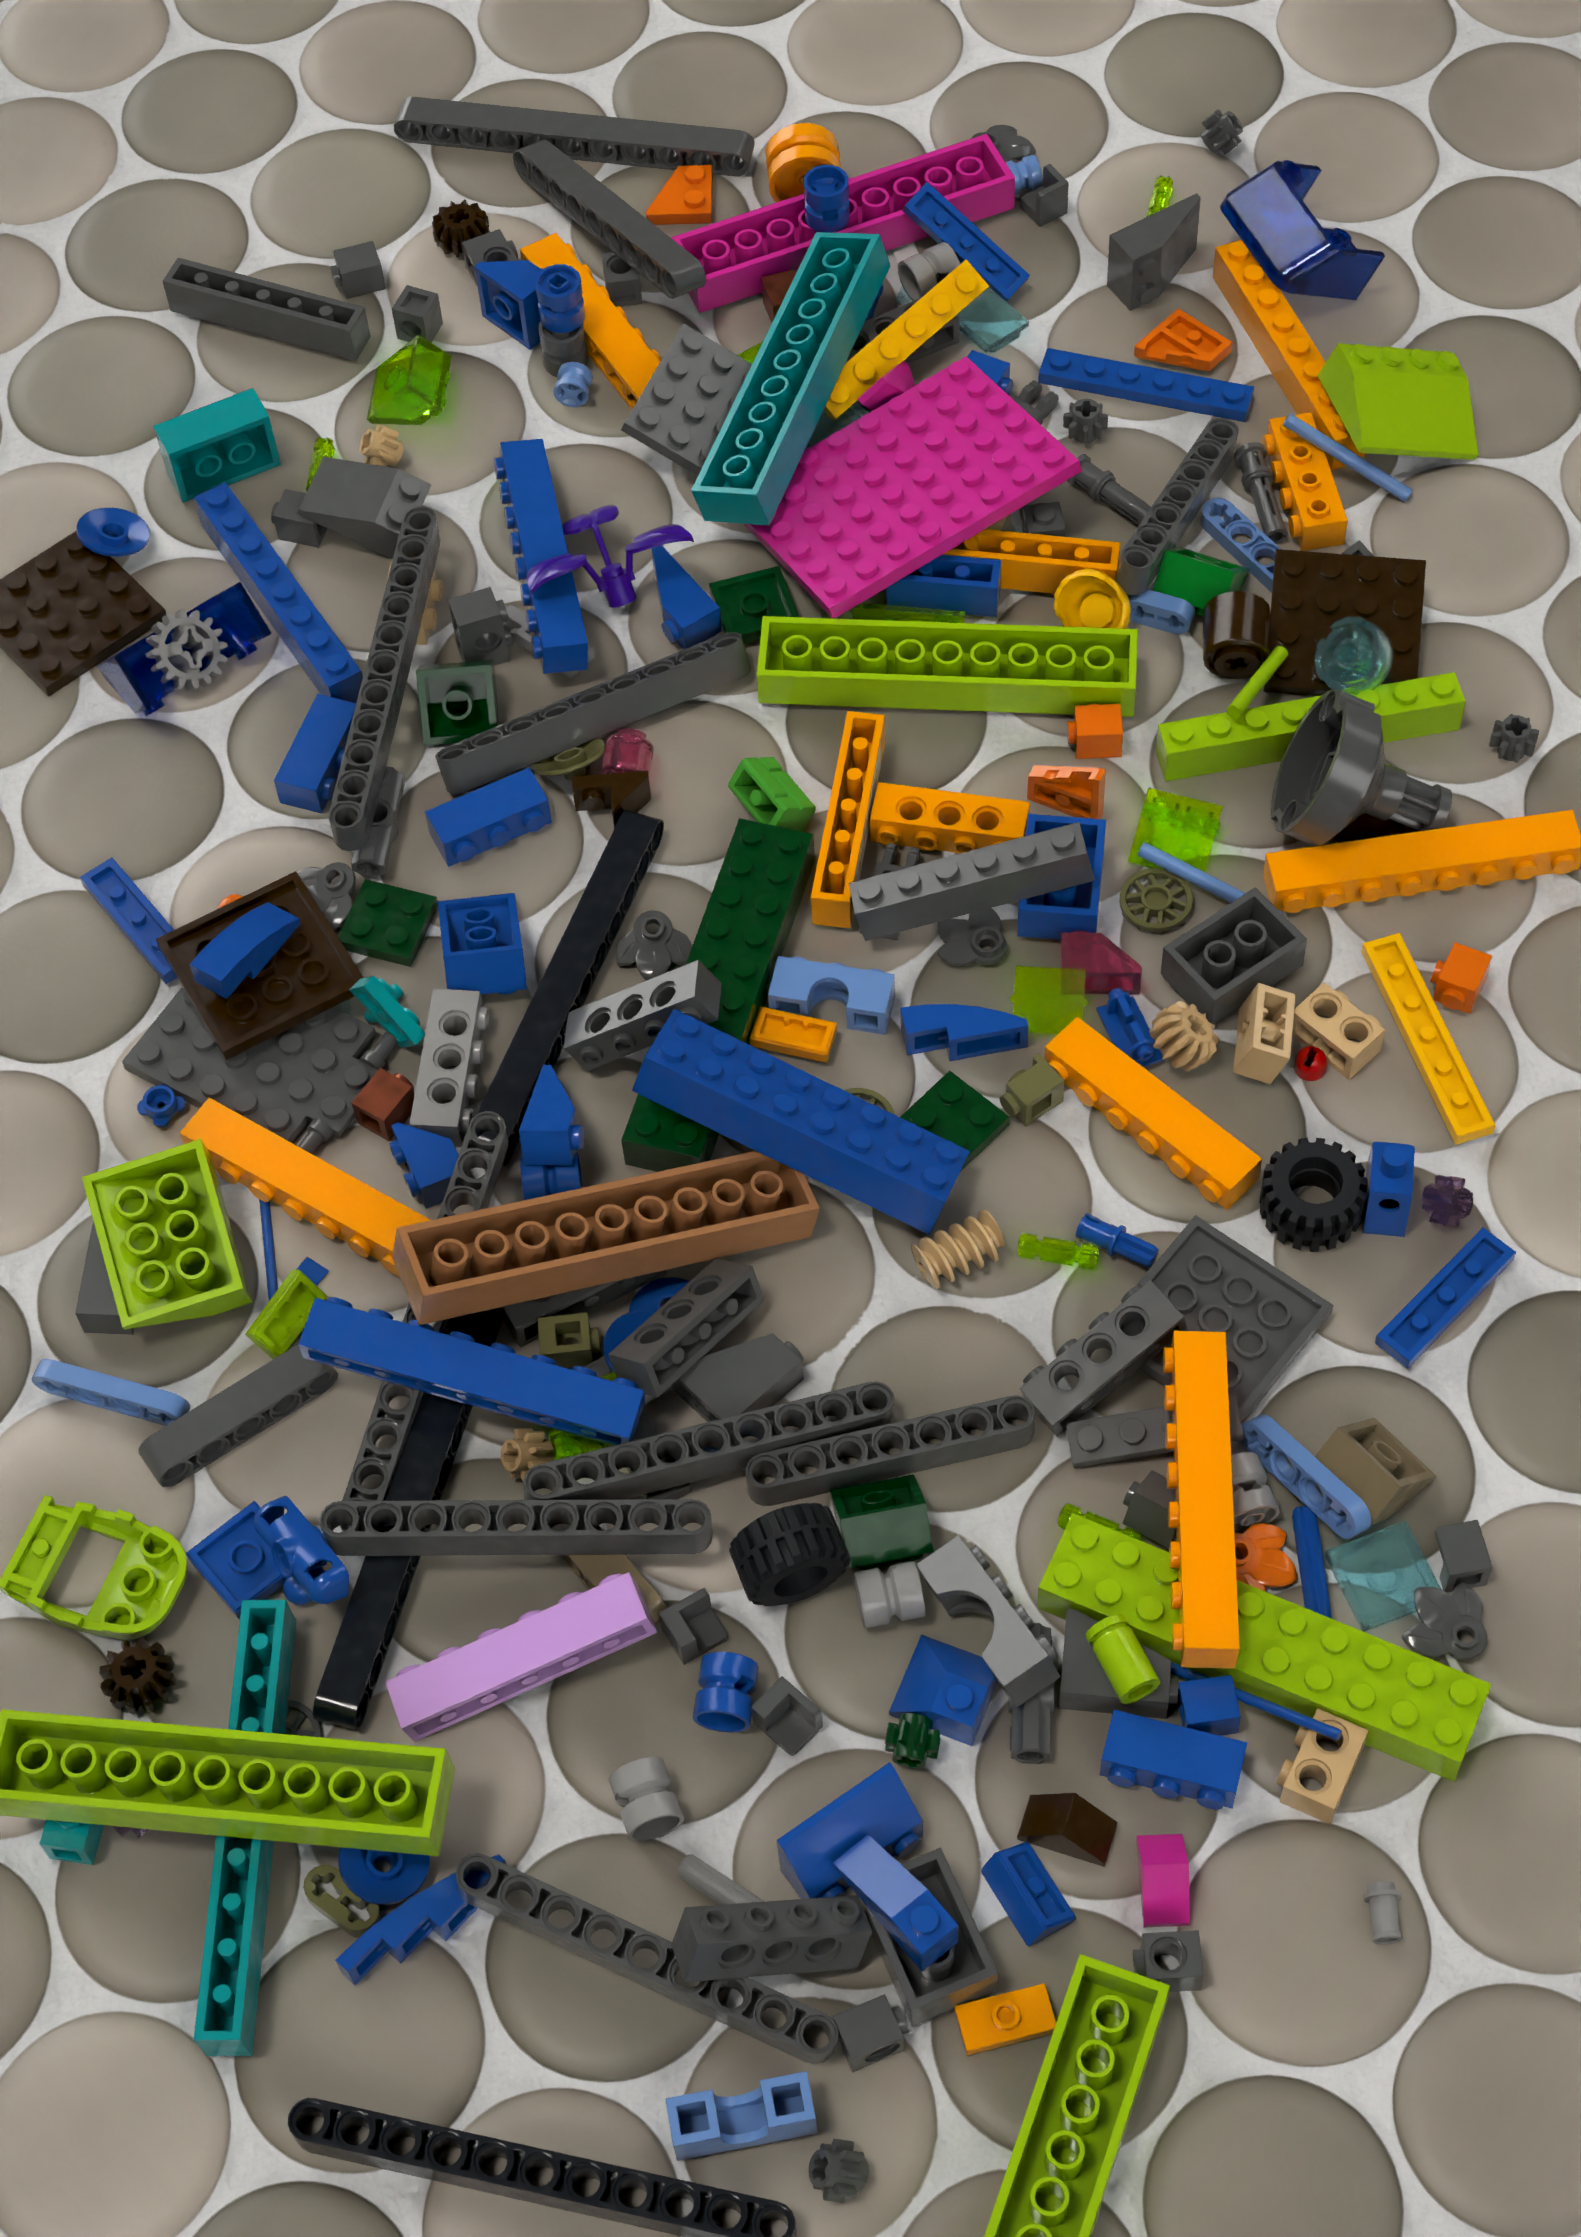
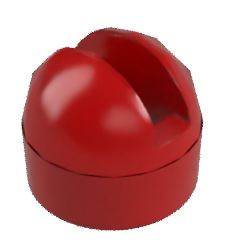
M1310 1045L1298 1051L1294 1062V1071L1298 1077L1306 1081H1316L1324 1076L1327 1068V1058L1322 1049ZM1309 1057L1314 1058L1310 1068L1304 1065Z

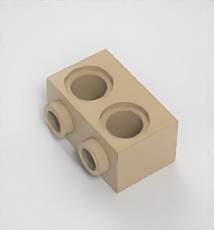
M1325 982L1294 1009L1292 1036L1305 1046L1312 1045L1322 1049L1326 1055L1327 1063L1348 1080L1381 1052L1385 1029L1372 1015L1363 1013L1351 1003L1344 993L1338 990L1335 991ZM1320 1015H1324V1016H1327V1017H1329V1018H1322V1017H1319V1016H1320ZM1349 1039H1356L1360 1042H1352Z
M1317 1708L1313 1719L1342 1730L1340 1739L1337 1741L1300 1726L1293 1745L1300 1747L1295 1761L1286 1758L1276 1784L1283 1786L1280 1803L1331 1825L1363 1750L1368 1730ZM1320 1739H1331L1337 1743L1339 1749L1336 1751H1326L1318 1745L1317 1741ZM1307 1777L1314 1778L1321 1783L1323 1788L1317 1791L1308 1790L1302 1786L1300 1780Z

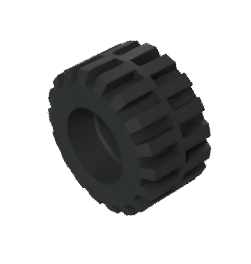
M1316 1137V1142H1309L1308 1138L1298 1139V1145L1296 1146L1291 1142L1283 1145L1282 1153L1275 1151L1270 1158V1164H1266L1259 1204H1261L1260 1215L1262 1219H1266L1265 1227L1270 1233L1277 1231V1240L1283 1244L1289 1240L1293 1242L1292 1248L1301 1250L1302 1246H1309L1310 1252H1319L1320 1246L1325 1245L1327 1250L1336 1248L1337 1240L1345 1243L1350 1239L1351 1232H1356L1366 1201L1368 1180L1364 1177L1365 1169L1362 1163L1355 1164L1356 1155L1350 1150L1346 1153L1342 1152L1341 1144L1334 1141L1331 1146L1325 1144L1324 1138ZM1302 1186H1316L1326 1190L1334 1199L1320 1204L1309 1203L1297 1197L1293 1190Z
M801 1503L771 1511L743 1528L730 1543L731 1547L729 1548V1553L747 1598L755 1605L777 1606L806 1599L835 1582L843 1575L850 1564V1555L830 1508L819 1503Z

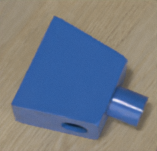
M1388 1142L1372 1143L1366 1165L1368 1188L1364 1205L1363 1233L1405 1237L1413 1194L1414 1146ZM1384 1199H1394L1392 1209L1383 1208L1379 1202Z

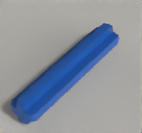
M1299 1506L1293 1510L1292 1521L1304 1606L1309 1610L1332 1619L1317 1515L1307 1506Z

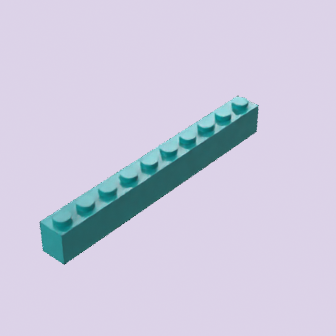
M242 1600L228 1729L285 1734L296 1630V1618L286 1600ZM216 1836L194 2031V2042L206 2056H252L274 1841Z

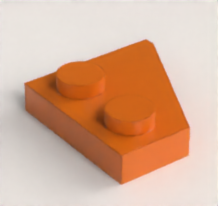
M712 165L678 166L647 209L646 219L654 225L712 223Z
M1178 308L1135 345L1134 356L1140 359L1209 372L1232 352L1233 342Z
M1034 765L1028 775L1027 799L1073 817L1101 819L1104 808L1106 770L1092 767Z

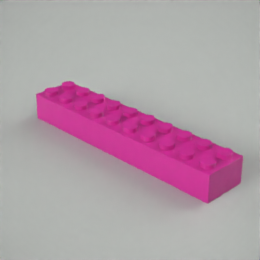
M984 134L850 178L849 222L844 228L833 233L880 234L885 251L930 237L929 234L902 211L904 206L926 182L934 187L971 222H975L1014 209L1015 177L989 136ZM804 194L671 238L696 257L703 266L706 284L704 287L688 293L698 312L702 313L762 293L761 277L793 269L797 273L813 237L818 231L810 228L805 220Z

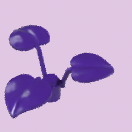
M615 505L602 506L592 510L589 514L578 515L562 524L564 535H572L592 528L606 567L601 569L602 576L599 577L588 563L585 554L572 555L565 553L545 559L532 566L527 573V583L531 593L534 594L541 585L549 580L583 566L597 584L599 592L604 591L609 607H620L637 598L631 582L636 579L633 572V553L674 542H694L693 537L686 529L676 524H668L636 536L634 542L625 547L626 569L622 568L621 563L612 564L598 527L600 524L616 519L619 511Z

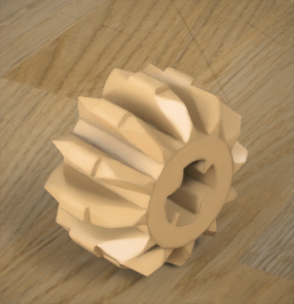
M1180 1000L1168 1008L1165 1007L1152 1021L1153 1027L1149 1033L1155 1040L1153 1047L1159 1049L1162 1053V1059L1167 1058L1170 1060L1172 1067L1175 1069L1181 1067L1188 1072L1201 1064H1205L1217 1051L1216 1044L1219 1038L1213 1032L1215 1025L1209 1023L1206 1019V1013L1201 1014L1198 1012L1194 1004L1187 1005Z

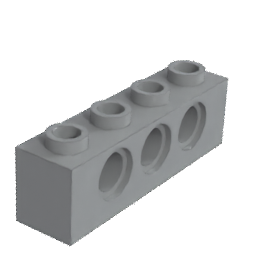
M432 990L409 1124L412 1127L450 1138L454 1146L459 1148L462 1147L465 1132H467L469 1123L473 1118V1110L469 1108L470 1098H476L478 1094L479 1081L478 1075L475 1074L476 1064H482L484 1057L483 1040H480L481 1031H487L489 1026V1008L483 1007L480 991ZM455 1033H462L460 1035L453 1036V1034ZM451 1066H457L454 1069H446ZM452 1100L449 1103L440 1104L442 1101Z

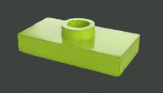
M299 1269L292 1270L245 1335L270 1358L275 1359L288 1351L303 1331L314 1299L325 1300L327 1295Z

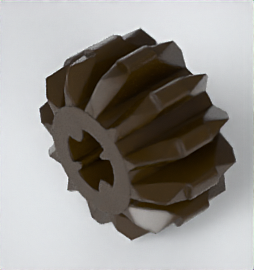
M465 199L460 204H455L451 201L450 207H439V213L433 216L434 241L438 247L443 249L444 254L453 252L457 258L463 253L462 242L490 232L486 212L479 208L478 203L468 205Z
M140 1637L135 1647H131L128 1641L122 1640L121 1647L123 1651L119 1654L114 1651H107V1658L111 1664L100 1666L99 1673L102 1679H104L100 1688L105 1696L111 1697L110 1702L112 1706L118 1710L126 1705L128 1712L135 1716L140 1705L144 1704L147 1711L153 1712L154 1703L152 1701L156 1698L168 1701L169 1694L165 1688L176 1685V1678L171 1672L175 1666L171 1656L164 1655L165 1649L158 1642L149 1646L147 1639ZM142 1673L141 1677L134 1679L133 1676L135 1674Z

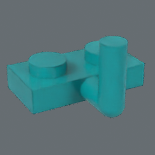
M374 975L359 979L349 989L366 1008L364 1019L368 1023L378 1022L386 1032L391 1033L397 1038V1044L400 1048L415 1046L425 1037V1032L419 1027L420 1020L410 1009L402 1007L397 1002L404 995L403 990L398 985L393 983L390 986L386 981L376 978Z

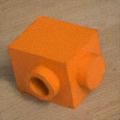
M1120 704L1075 706L1074 721H1067L1068 744H1075L1076 759L1122 757L1123 727Z
M1454 942L1446 961L1439 960L1430 980L1431 983L1436 984L1433 1000L1442 1003L1449 1009L1461 1010L1471 1014L1487 979L1492 955Z

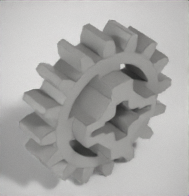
M185 609L175 612V617L171 613L166 614L162 617L163 623L157 622L151 627L157 635H151L146 638V643L154 646L153 650L146 653V658L156 660V664L153 665L151 671L157 672L161 670L164 673L161 678L163 684L170 679L174 680L175 690L183 688L185 683L189 691L196 690L199 684L202 687H206L212 683L211 677L216 678L222 674L221 669L217 665H223L228 659L220 654L221 650L228 647L226 642H218L217 637L223 632L222 629L212 630L210 628L213 620L211 617L203 622L199 620L200 613L198 610L190 613L189 617H187ZM174 629V632L171 634L172 642L165 644L167 635ZM182 645L185 649H191L192 655L188 651H183ZM208 656L206 666L200 672L199 668L202 667L201 660L203 657Z

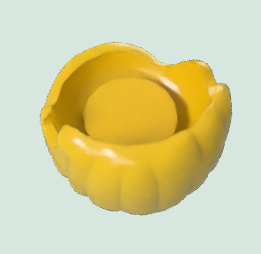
M1089 568L1077 570L1067 575L1055 591L1053 608L1055 615L1060 619L1064 627L1127 629L1130 623L1131 604L1129 598L1119 583L1106 573Z

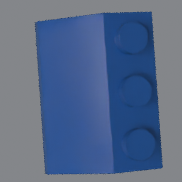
M889 1762L776 1840L780 1871L801 1899L846 1896L845 1890L850 1888V1886L833 1867L832 1863L868 1834L892 1857L898 1855L899 1858L904 1857L918 1847L921 1842L920 1838L923 1837V1820L892 1764Z

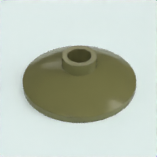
M599 738L592 739L534 763L533 769L539 775H564L566 780H572V776L586 774L585 767L595 762L605 752V742Z

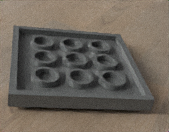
M683 323L624 422L621 431L698 476L752 364Z
M1196 1215L1137 1284L1143 1287L1151 1280L1184 1316L1187 1326L1186 1331L1226 1332L1228 1395L1236 1394L1241 1425L1332 1314L1334 1306ZM1138 1321L1130 1322L1124 1327L1123 1333L1129 1336L1138 1335L1143 1331L1145 1325ZM1162 1350L1140 1369L1164 1386L1171 1385V1373L1163 1372Z

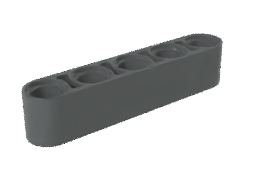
M296 1345L149 1436L138 1449L139 1455L162 1487L174 1486L326 1392L336 1382L338 1373L333 1366L303 1358L299 1345Z

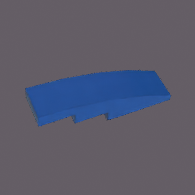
M499 1854L491 1857L506 1864L505 1859ZM473 1871L468 1874L465 1883L470 1888L480 1889L488 1884L490 1876L484 1871ZM455 1872L412 1896L379 1920L335 1961L341 1973L355 1986L387 1952L401 1964L433 1930L443 1940L447 1941L478 1908L468 1904L460 1896Z

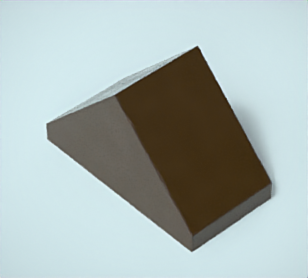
M1076 1793L1030 1795L1017 1840L1028 1841L1029 1844L1105 1867L1118 1822Z

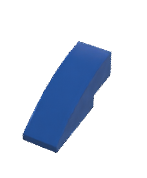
M269 902L254 908L219 933L189 964L195 982L227 999L246 976L254 979L300 925V919Z
M925 1004L900 1008L901 1032L907 1055L946 1048L949 1061L1028 1047L1027 1019L1006 1012L958 1004Z

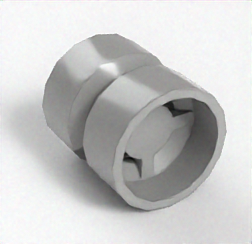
M941 242L924 250L923 256L915 254L899 262L898 275L907 296L912 301L923 297L960 265V262L949 244Z
M1252 1452L1231 1455L1234 1532L1244 1533L1253 1524H1269L1279 1515L1280 1509L1272 1489L1268 1485H1264L1267 1482V1475L1260 1457Z
M915 1561L892 1565L889 1567L887 1574H883L878 1568L854 1573L856 1595L864 1629L889 1624L891 1617L894 1615L901 1621L926 1617L923 1592Z
M646 1757L637 1759L619 1767L610 1775L609 1782L616 1803L624 1807L621 1817L629 1840L634 1842L653 1840L674 1831L683 1823L684 1817L676 1794L668 1789L671 1780L662 1758Z

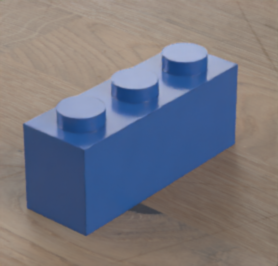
M941 555L887 587V607L997 617L1001 591V560Z
M321 694L316 695L274 779L280 803L322 814L328 800L331 801L333 798L356 703Z
M526 768L425 811L429 833L448 867L458 862L468 861L479 853L493 847L503 846L514 838L528 832L538 831L543 826L552 823L548 798L530 768Z
M1113 1710L1101 1759L1100 1776L1107 1777L1111 1783L1122 1787H1132L1136 1784L1152 1788L1155 1794L1166 1798H1177L1180 1795L1196 1799L1198 1804L1209 1809L1219 1810L1223 1807L1233 1809L1247 1742Z

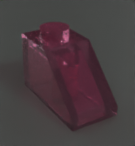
M1087 931L1061 933V994H1109L1112 990L1121 988L1124 992H1128L1129 995H1140L1142 966L1102 933H1089Z

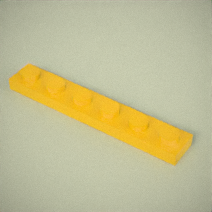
M967 259L845 363L823 410L833 422L855 404L858 398L883 375L908 358L989 287Z
M1396 933L1363 943L1361 953L1455 1145L1493 1134L1496 1125L1401 934Z

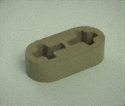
M320 1865L308 1872L304 1879L303 1888L309 1903L349 1935L359 1938L371 1926L382 1919L379 1904L362 1900L352 1893L342 1880L338 1868L331 1865ZM333 1879L332 1885L337 1894L340 1895L337 1900L326 1892L318 1897L317 1883L322 1881L327 1884ZM348 1903H351L357 1909L362 1910L367 1905L369 1919L367 1921L357 1919L352 1923L354 1918L346 1906Z

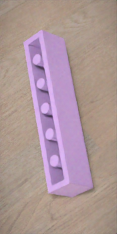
M630 1572L623 1575L613 1574L602 1579L599 1586L583 1593L573 1592L565 1595L559 1600L558 1604L543 1611L534 1610L525 1613L518 1619V1622L503 1629L487 1630L470 1644L463 1647L445 1649L437 1655L436 1659L421 1666L411 1665L405 1667L397 1673L396 1677L385 1681L401 1729L415 1742L658 1632L640 1586Z

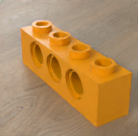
M878 782L870 815V842H878L883 845L893 843L901 846L916 847L924 851L938 850L960 854L1026 836L1030 802Z

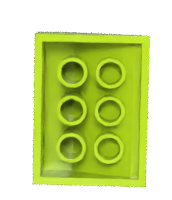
M1338 343L1317 375L1359 453L1475 460L1479 455L1468 377L1461 367L1459 359L1453 352Z
M201 1139L82 1176L124 1330L213 1316L253 1303L213 1161Z

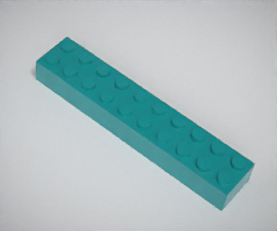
M815 233L691 489L704 521L770 525L891 266L880 234Z

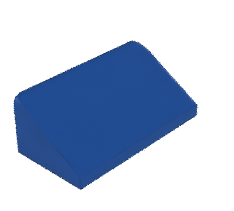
M1028 1841L995 1852L982 1867V1875L1027 1946L1040 1942L1076 1919L1075 1914Z

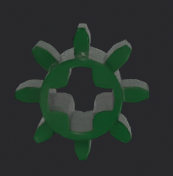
M905 1713L900 1715L899 1724L888 1723L885 1751L893 1752L892 1760L894 1763L906 1768L918 1769L926 1766L927 1757L937 1759L941 1739L940 1731L932 1730L933 1721L930 1718L920 1714Z

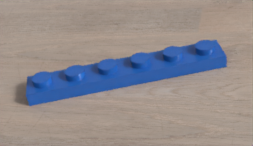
M1051 348L1046 350L1038 376V383L1242 422H1246L1254 393V386Z

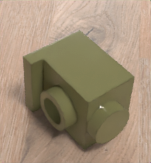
M1038 1053L1033 1057L1032 1067L1027 1070H1019L1009 1079L1006 1084V1093L999 1098L1001 1106L1009 1116H1016L1026 1127L1063 1102L1065 1080Z
M588 1312L537 1318L540 1355L556 1361L557 1366L564 1368L586 1366L593 1362V1353L601 1352L598 1327L590 1328Z

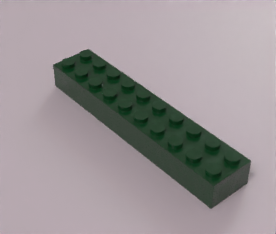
M739 818L686 964L699 960L722 983L718 1020L707 1025L749 1045L760 1006L764 1007L768 997L777 957L783 954L815 863L814 834ZM638 1094L621 1139L625 1165L659 1172L710 1161L720 1133Z

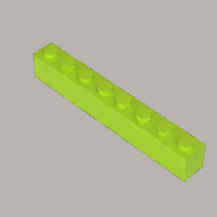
M1455 672L1344 691L1375 704L1374 713L1381 716L1383 743L1460 730L1466 703ZM1321 696L1247 708L1237 719L1231 718L1227 712L1158 724L1156 755L1164 781L1282 761L1297 727L1311 706Z

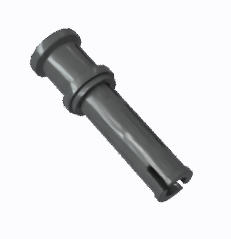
M1258 442L1247 443L1238 448L1234 453L1235 462L1241 467L1243 473L1241 482L1244 489L1251 492L1263 533L1275 544H1279L1287 538L1288 532L1282 520L1272 488L1274 473L1266 464L1267 452L1264 445Z
M1086 454L1077 457L1080 461L1082 472L1068 479L1067 482L1071 485L1078 484L1089 492V497L1094 501L1103 500L1128 519L1140 525L1151 506L1116 482L1114 474L1109 470L1102 471L1092 464L1091 458Z

